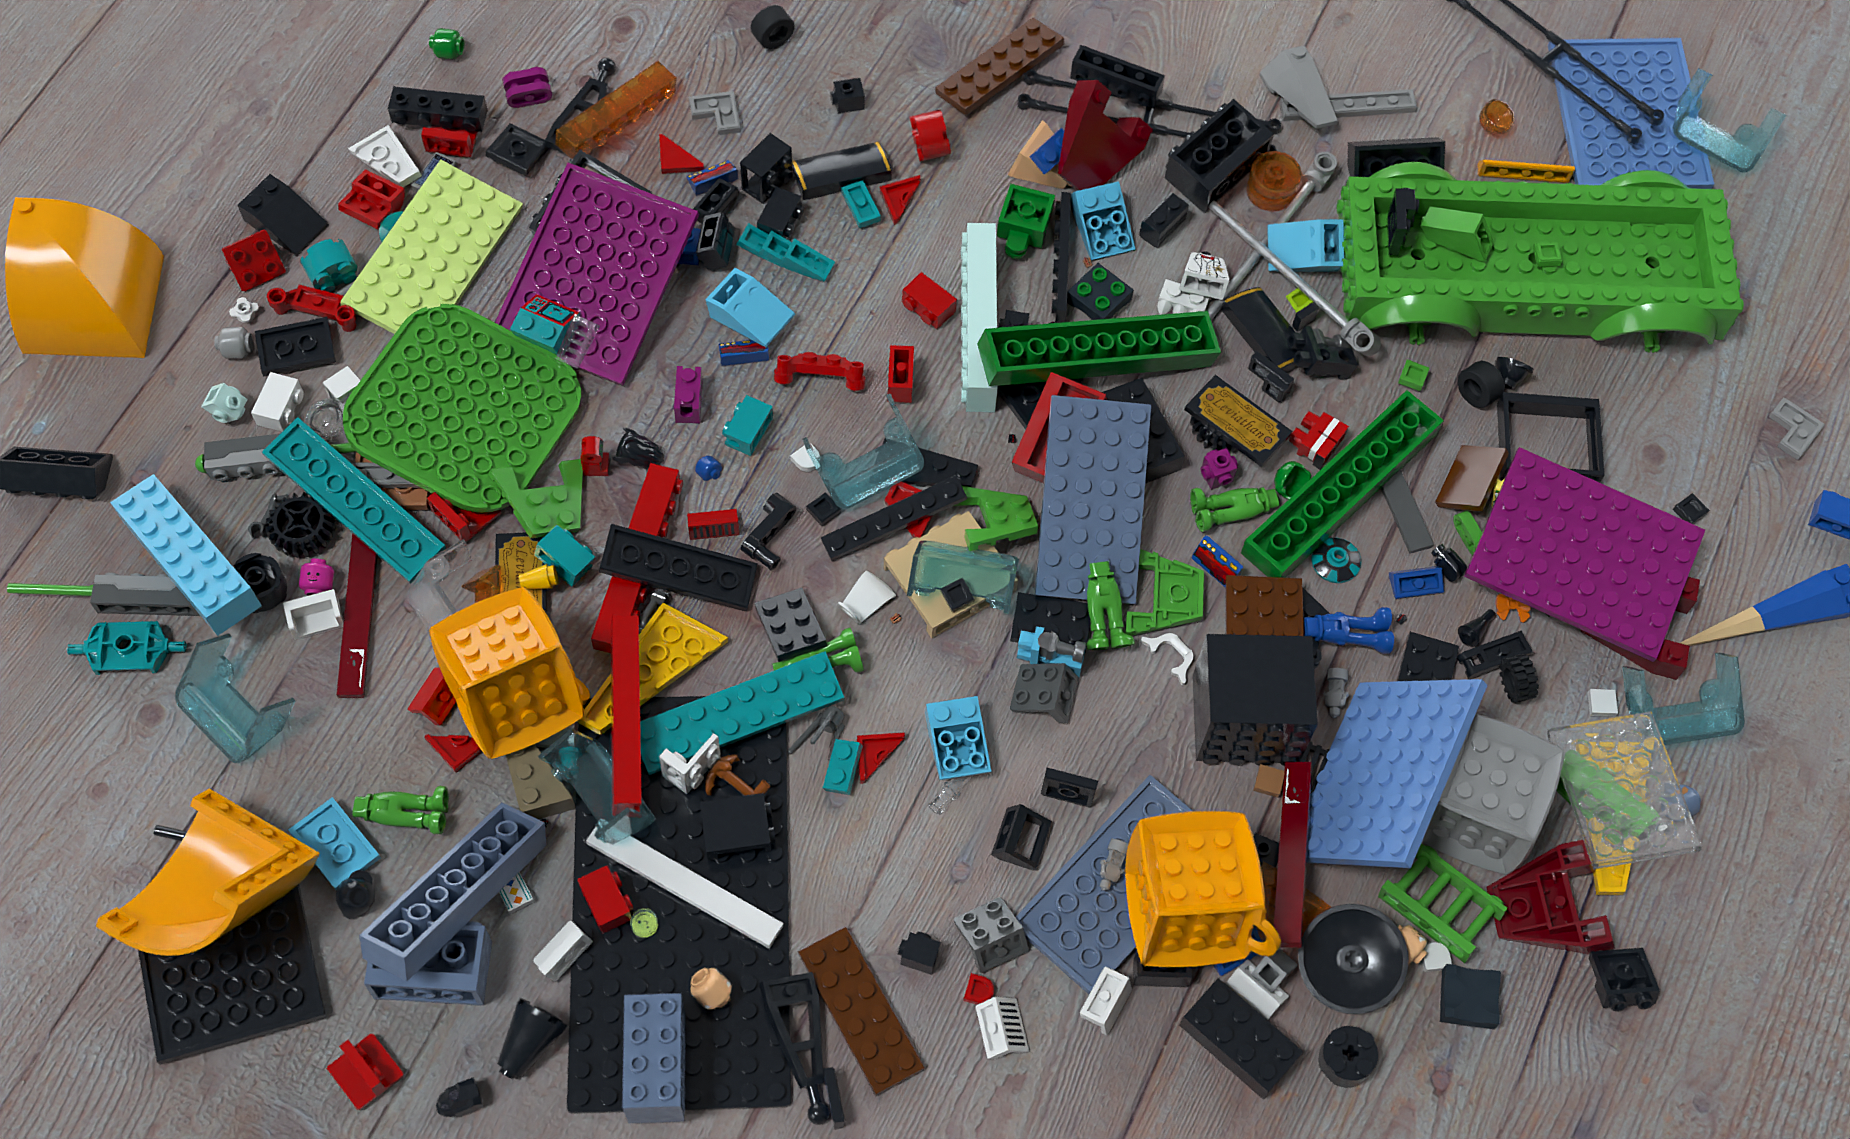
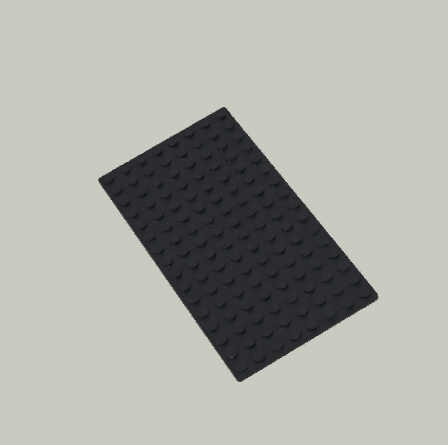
M706 696L652 697L640 706V721ZM588 699L587 703L583 705L584 709L592 699ZM786 723L720 748V757L738 756L739 761L731 764L732 770L730 771L755 790L762 780L771 786L764 794L765 802L770 801L772 817L767 818L768 827L773 826L775 833V842L771 843V851L766 852L765 848L723 853L718 854V860L711 861L707 860L700 802L744 795L718 776L715 778L711 795H707L705 781L711 769H708L703 775L704 779L696 789L692 788L686 794L663 777L662 770L649 775L641 756L640 813L612 815V727L602 735H599L579 724L577 745L580 747V753L577 754L579 774L576 776L572 922L593 942L571 965L567 1079L568 1112L571 1114L624 1112V995L679 993L682 995L685 1008V1110L788 1107L791 1104L790 1066L765 1011L759 983L762 981L789 976ZM603 820L783 923V928L771 947L767 948L587 845L586 840L599 821ZM607 865L611 873L616 871L622 883V886L619 887L621 895H628L634 909L630 910L632 920L602 934L577 879ZM649 913L655 917L657 927L651 935L640 936L635 933L632 924L637 915ZM715 968L729 980L732 988L729 995L730 999L726 1005L721 1008L717 1007L708 1010L692 996L690 992L691 979L699 970ZM790 1006L777 1008L790 1036Z

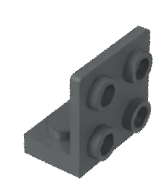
M1065 663L1021 664L1010 710L1012 712H1048L1058 723H1068L1079 677Z
M1001 897L953 919L954 924L971 947L976 967L980 973L1029 951L1023 927Z

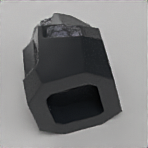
M474 1077L448 1087L439 1096L436 1103L437 1113L444 1117H462L484 1107Z

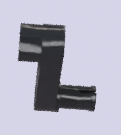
M779 493L772 494L767 499L763 510L769 515L750 533L740 548L751 559L756 558L770 571L777 567L781 559L765 546L790 521L796 512V506Z

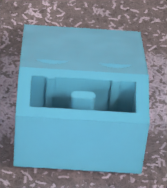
M1119 181L1075 191L1071 194L1070 203L1074 219L1090 260L1136 250Z
M1318 219L1267 225L1268 249L1294 272H1338L1343 267V219ZM1268 261V271H1279Z
M734 268L705 299L710 318L764 347H767L795 316V313L754 277L737 268Z
M978 696L926 704V723L939 780L991 772Z

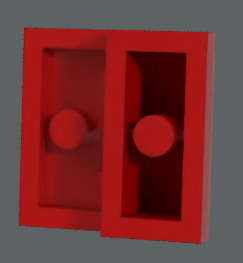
M365 169L351 183L352 190L338 203L339 211L379 229L380 224L388 215L400 212L404 202L405 188Z

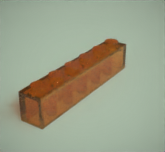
M659 61L655 62L557 129L555 145L571 159L574 158L579 150L589 154L598 145L605 144L612 135L622 132L625 126L631 122L638 121L645 112L655 109L661 101L671 98L676 91L677 78Z

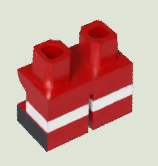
M1308 411L1301 425L1310 431L1305 433L1301 429L1295 428L1289 438V442L1298 448L1297 455H1305L1314 461L1313 466L1321 470L1345 438L1349 426L1325 412L1318 416Z

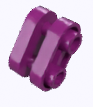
M532 67L511 71L502 79L507 103L510 107L521 108L541 104L552 98L548 73L544 68Z

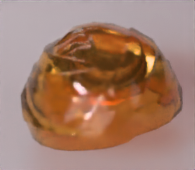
M1492 99L1483 106L1479 115V122L1486 132L1498 135L1507 133L1513 127L1515 117L1507 103L1498 99Z

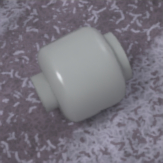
M224 327L221 329L219 336H215V349L220 350L221 355L226 359H243L253 350L252 334L248 333L244 327Z

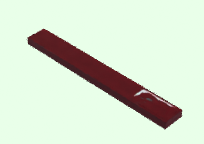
M353 533L336 694L338 698H364L378 556Z
M1285 762L1274 928L1281 941L1279 948H1301L1312 782L1311 762Z

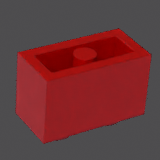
M922 272L902 289V303L906 309L914 311L927 325H932L936 329L940 328L956 312L957 299Z
M890 345L887 402L912 403L914 346Z
M606 865L577 879L602 934L632 920L630 910L634 908L628 895H621L619 887L622 886V883L616 871L611 873Z

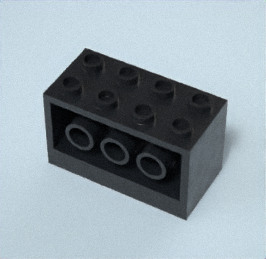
M1233 99L1228 104H1222L1218 108L1216 115L1212 118H1206L1201 124L1200 129L1189 133L1183 144L1172 148L1168 154L1169 159L1166 164L1165 179L1205 213L1209 210V205L1212 201L1218 202L1268 157L1274 133Z

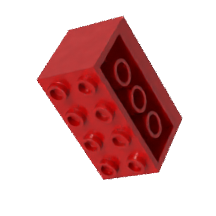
M1052 372L1012 460L1015 472L1041 483H1044L1051 396L1107 400L1106 394Z

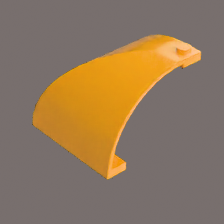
M15 197L6 241L5 283L12 329L22 353L145 358L164 255L159 247L135 226L102 210L63 200Z
M209 788L193 797L190 807L198 811L184 839L162 870L137 896L120 909L116 907L100 916L96 927L124 944L143 952L167 956L191 953L212 943L294 889L308 875L320 853Z

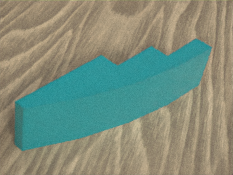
M750 223L747 224L736 244L780 267L825 282L835 261L795 238L791 242L773 231L767 234Z

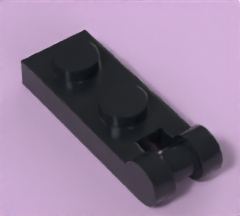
M1518 631L1460 653L1457 659L1460 664L1464 665L1467 678L1474 679L1483 673L1499 668L1503 658L1525 654V656L1529 657L1533 651L1522 631ZM1478 657L1481 664L1475 665L1472 659Z

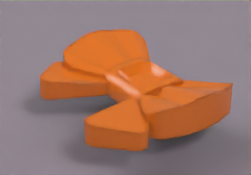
M1503 594L1496 596V613L1501 620L1506 619L1510 609H1517L1521 623L1530 617L1528 613L1531 609L1530 606L1506 597Z

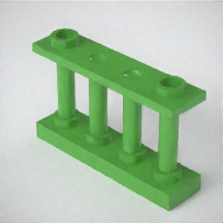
M1421 843L1415 856L1417 861L1398 883L1393 884L1387 880L1381 887L1378 897L1436 942L1447 947L1449 952L1463 963H1466L1476 948L1472 943L1473 938L1491 916L1500 921L1507 907L1504 906L1502 900L1497 896L1488 894L1440 858L1432 847ZM1427 866L1439 877L1419 900H1414L1407 894L1406 889ZM1449 883L1461 893L1441 917H1437L1428 910V906L1445 885ZM1470 899L1483 910L1463 934L1457 933L1450 927V922Z

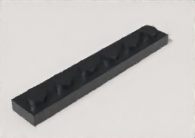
M1061 192L1060 201H1056L1055 215H1059V220H1055L1054 234H1058V240H1054L1053 254H1058V259L1053 260V273L1057 274V279H1053L1052 293L1056 294V299H1052L1051 313L1055 314V323L1065 322L1067 311L1071 192Z
M955 475L821 537V541L831 561H834L967 500V496Z

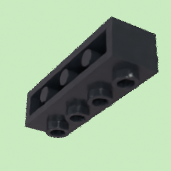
M1080 45L1072 60L1070 78L1076 81L1098 80L1112 92L1111 94L1154 109L1162 94L1165 75Z
M393 86L387 108L392 123L419 125L421 127H439L447 130L457 129L468 132H483L488 111L485 96L396 86Z

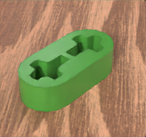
M1464 511L1454 515L1453 522L1468 551L1473 555L1482 531L1469 511Z

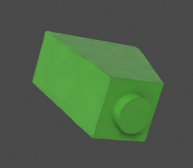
M1429 207L1427 214L1421 220V228L1427 240L1485 262L1494 242L1483 214Z

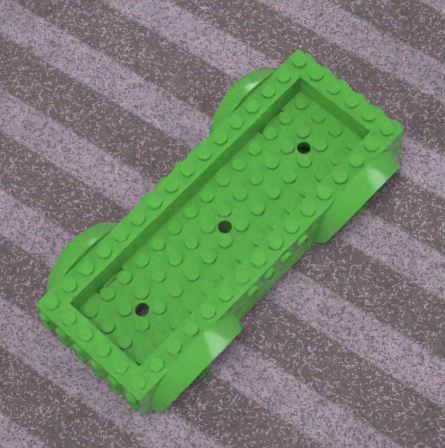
M1406 162L1384 168L1370 177H1348L1346 186H1342L1341 200L1337 201L1338 219H1343L1344 242H1342V247H1344V258H1342L1343 267H1341V273L1343 277L1342 292L1344 293L1343 311L1345 317L1349 321L1353 318L1359 319L1371 331L1385 326L1406 324L1409 327V343L1413 345L1415 344V339L1417 345L1425 342L1423 325L1442 323L1464 328L1472 337H1477L1479 332L1589 335L1597 341H1604L1615 336L1640 332L1644 337L1645 352H1650L1651 347V352L1653 353L1661 348L1658 333H1665L1666 331L1697 334L1707 339L1708 344L1711 345L1714 340H1723L1730 327L1734 325L1739 313H1742L1744 303L1743 299H1740L1739 294L1740 279L1736 275L1737 260L1733 256L1734 240L1730 237L1731 220L1727 217L1728 201L1724 198L1723 189L1689 188L1674 176L1661 171L1641 170L1616 176L1601 185L1462 181L1455 179L1440 167L1421 162ZM1395 189H1415V199H1419L1418 213H1414V225L1410 227V231L1406 236L1405 246H1401L1398 256L1388 255L1387 213ZM1429 207L1483 214L1494 242L1485 262L1427 240L1421 228V220L1427 214ZM1558 242L1563 260L1561 266L1537 267L1533 251L1534 243ZM1413 257H1419L1421 260H1415Z

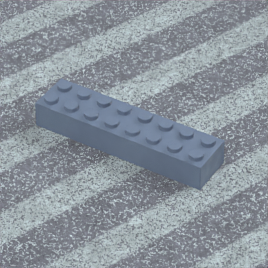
M500 803L359 935L362 958L408 981L546 847L545 822L507 804Z

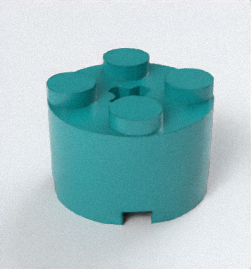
M332 239L320 241L307 250L308 255L305 259L302 255L300 259L301 265L315 289L333 292L335 286L343 282L349 284L356 280L357 264L343 240L338 239L339 242H333Z

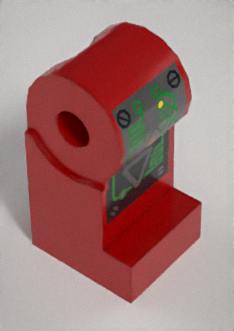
M587 436L582 439L580 459L584 476H609L610 455L609 452H603L604 441L599 437Z

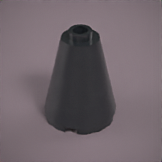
M520 998L517 1002L497 1062L501 1067L499 1072L513 1080L515 1076L522 1077L568 1026L558 1017L539 1006L530 1005L531 1002Z

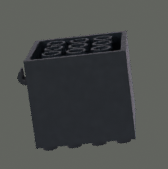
M1206 634L1192 675L1196 761H1203L1204 764L1229 762L1231 765L1251 762L1259 766L1260 764L1281 763V765L1285 766V762H1299L1318 725L1314 669L1318 667L1322 654L1317 649L1313 658L1312 636Z

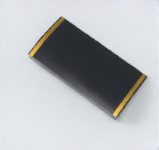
M880 142L792 161V170L803 201L841 192V187L862 180L866 186L892 181V169Z
M1261 287L1247 289L1224 299L1221 308L1222 312L1254 353L1258 351L1286 373L1298 368L1295 367L1293 361L1294 355L1298 350L1289 348L1287 344L1288 337L1291 333L1296 332Z

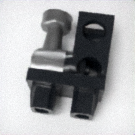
M1305 326L1300 333L1293 332L1287 339L1288 347L1298 350L1293 359L1295 367L1304 368L1306 375H1313L1314 373L1317 375L1336 374L1338 379L1347 380L1358 366L1352 348H1348V342L1340 334L1334 335L1333 338L1324 337L1320 329H1312L1311 326Z

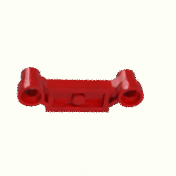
M298 285L296 289L285 292L282 288H273L267 293L269 305L279 315L294 309L337 320L345 332H352L356 328L354 309L349 305L341 306L343 295L303 285Z
M813 352L799 353L793 357L788 355H779L777 357V368L774 370V381L776 383L789 384L793 382V373L799 372L846 377V387L848 389L859 391L865 388L866 377L863 375L864 364L862 362H850L846 360V357H841L837 354L824 356Z

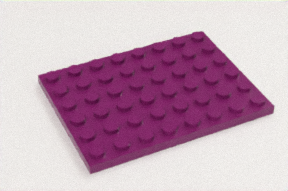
M567 163L495 323L510 330L520 308L536 294L580 312V316L559 357L572 367L623 386L697 221L698 211Z
M1519 447L1511 462L1464 577L1654 662L1661 649L1705 529Z

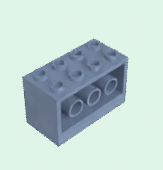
M469 921L408 981L367 962L364 985L372 997L378 1000L484 1006L492 940L485 926H482L479 922Z
M681 993L624 995L623 1111L628 1124L685 1122V1008Z

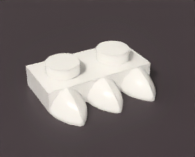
M1165 280L1157 305L1160 315L1168 313L1172 307L1173 314L1205 311L1210 297L1180 291V283Z

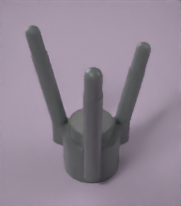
M835 706L826 707L825 711L818 715L817 719L788 749V754H792L819 725L820 727L810 740V743L815 744L823 731L832 733L835 730L828 755V760L830 761L835 739L840 738V734L845 727L842 723L845 717L844 713Z

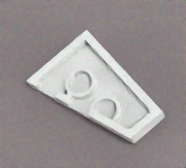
M389 125L348 148L352 155L401 187H405L422 176Z

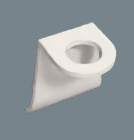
M865 571L843 603L839 601L837 604L844 613L860 625L886 602L893 599L896 594L877 576Z

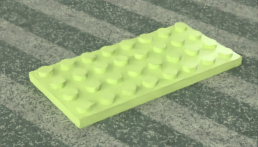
M440 159L342 298L341 306H351L356 314L395 334L402 323L412 313L426 306L427 309L439 307L440 304L457 305L523 208V203Z

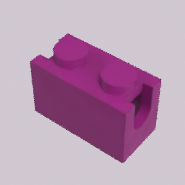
M677 366L674 398L676 423L700 424L703 386L701 367H695L694 371L691 368L683 369V366ZM682 407H692L693 412L684 413L681 409Z

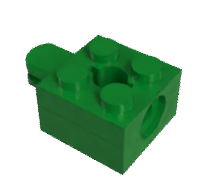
M1010 183L998 219L996 236L1006 239L1005 252L1009 257L1013 259L1023 258L1029 245L1042 248L1054 209V194Z

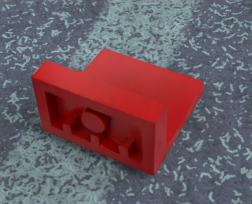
M423 127L421 137L426 152H438L440 154L471 158L478 132Z
M435 492L427 497L431 511L463 544L501 515V510L472 512L461 509L451 504L450 501L440 498Z

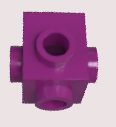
M1227 448L1220 451L1212 450L1204 456L1200 470L1203 478L1212 490L1234 481L1238 463L1236 458L1230 455Z

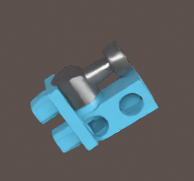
M1036 627L1035 633L1021 630L1017 658L1030 661V664L1065 663L1080 678L1086 643L1077 641L1074 646L1059 641L1056 633L1052 631L1051 633H1044V628Z

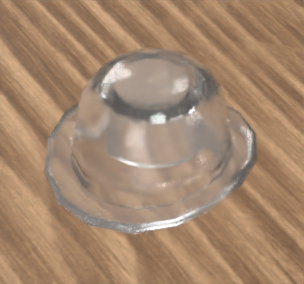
M335 398L316 401L309 407L304 423L327 443H331L337 440L344 432V404Z

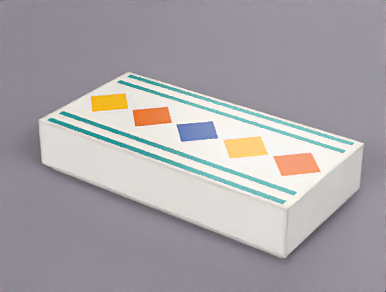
M520 872L499 891L509 914L534 902Z

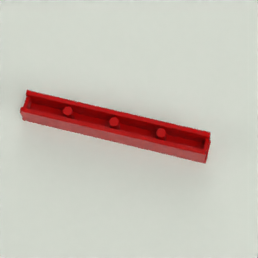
M612 614L611 621L612 815L639 814L641 805L639 616Z

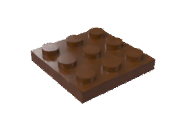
M1226 575V634L1303 636L1302 578Z

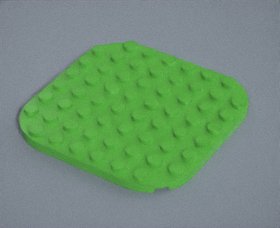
M440 304L439 307L428 309L426 306L412 313L402 323L350 394L343 410V428L350 445L367 460L430 493L435 492L440 498L450 501L451 504L461 509L472 512H493L506 508L511 504L507 498L502 497V491L496 482H492L488 474L490 470L513 467L518 488L526 490L576 416L581 401V387L577 380V374L564 359L515 336L512 331L458 305Z

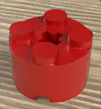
M941 110L909 117L914 144L917 146L919 162L951 154L949 138H947L946 125Z

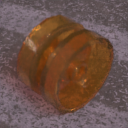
M1278 151L1265 152L1259 155L1252 164L1246 187L1250 201L1258 208L1270 212L1286 209L1296 197L1302 172L1298 162L1290 155Z

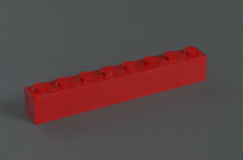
M650 463L628 527L629 529L659 537L667 536L669 529L667 521L669 515H674L676 501L674 500L676 494L680 495L683 487V480H680L678 469ZM614 576L611 577L591 636L593 649L611 653L612 614L640 617L638 608L640 603H644L646 600V585Z

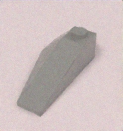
M1305 46L1283 50L1260 71V77L1268 90L1273 94L1277 92L1283 97L1282 101L1286 105L1291 104L1298 110V114L1317 129L1337 124L1338 120L1314 60Z

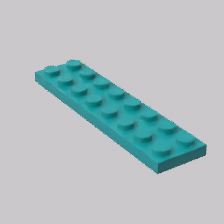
M297 417L262 451V454L410 584L446 548L445 544L300 418Z
M826 651L640 721L641 756L648 774L651 775L661 771L659 756L665 749L671 753H679L687 761L692 759L713 734L719 737V746L721 748L844 701L845 697Z

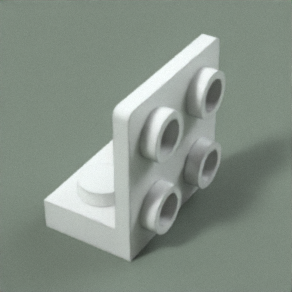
M713 734L688 763L679 753H671L665 749L659 756L663 777L686 794L692 788L696 789L703 781V775L707 770L711 769L721 758L719 737Z

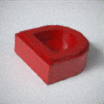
M971 973L963 1001L978 1005L992 999L994 993L992 982L984 976Z

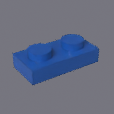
M1063 128L1057 130L1029 156L1043 174L1049 172L1060 161L1064 136Z

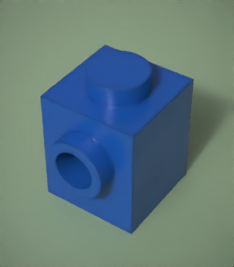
M693 227L678 264L699 265L700 259L696 256V249L701 229Z

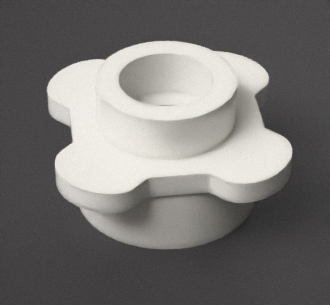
M241 297L237 300L235 307L229 310L231 317H237L240 322L246 323L254 319L259 307L257 303H250L246 298Z

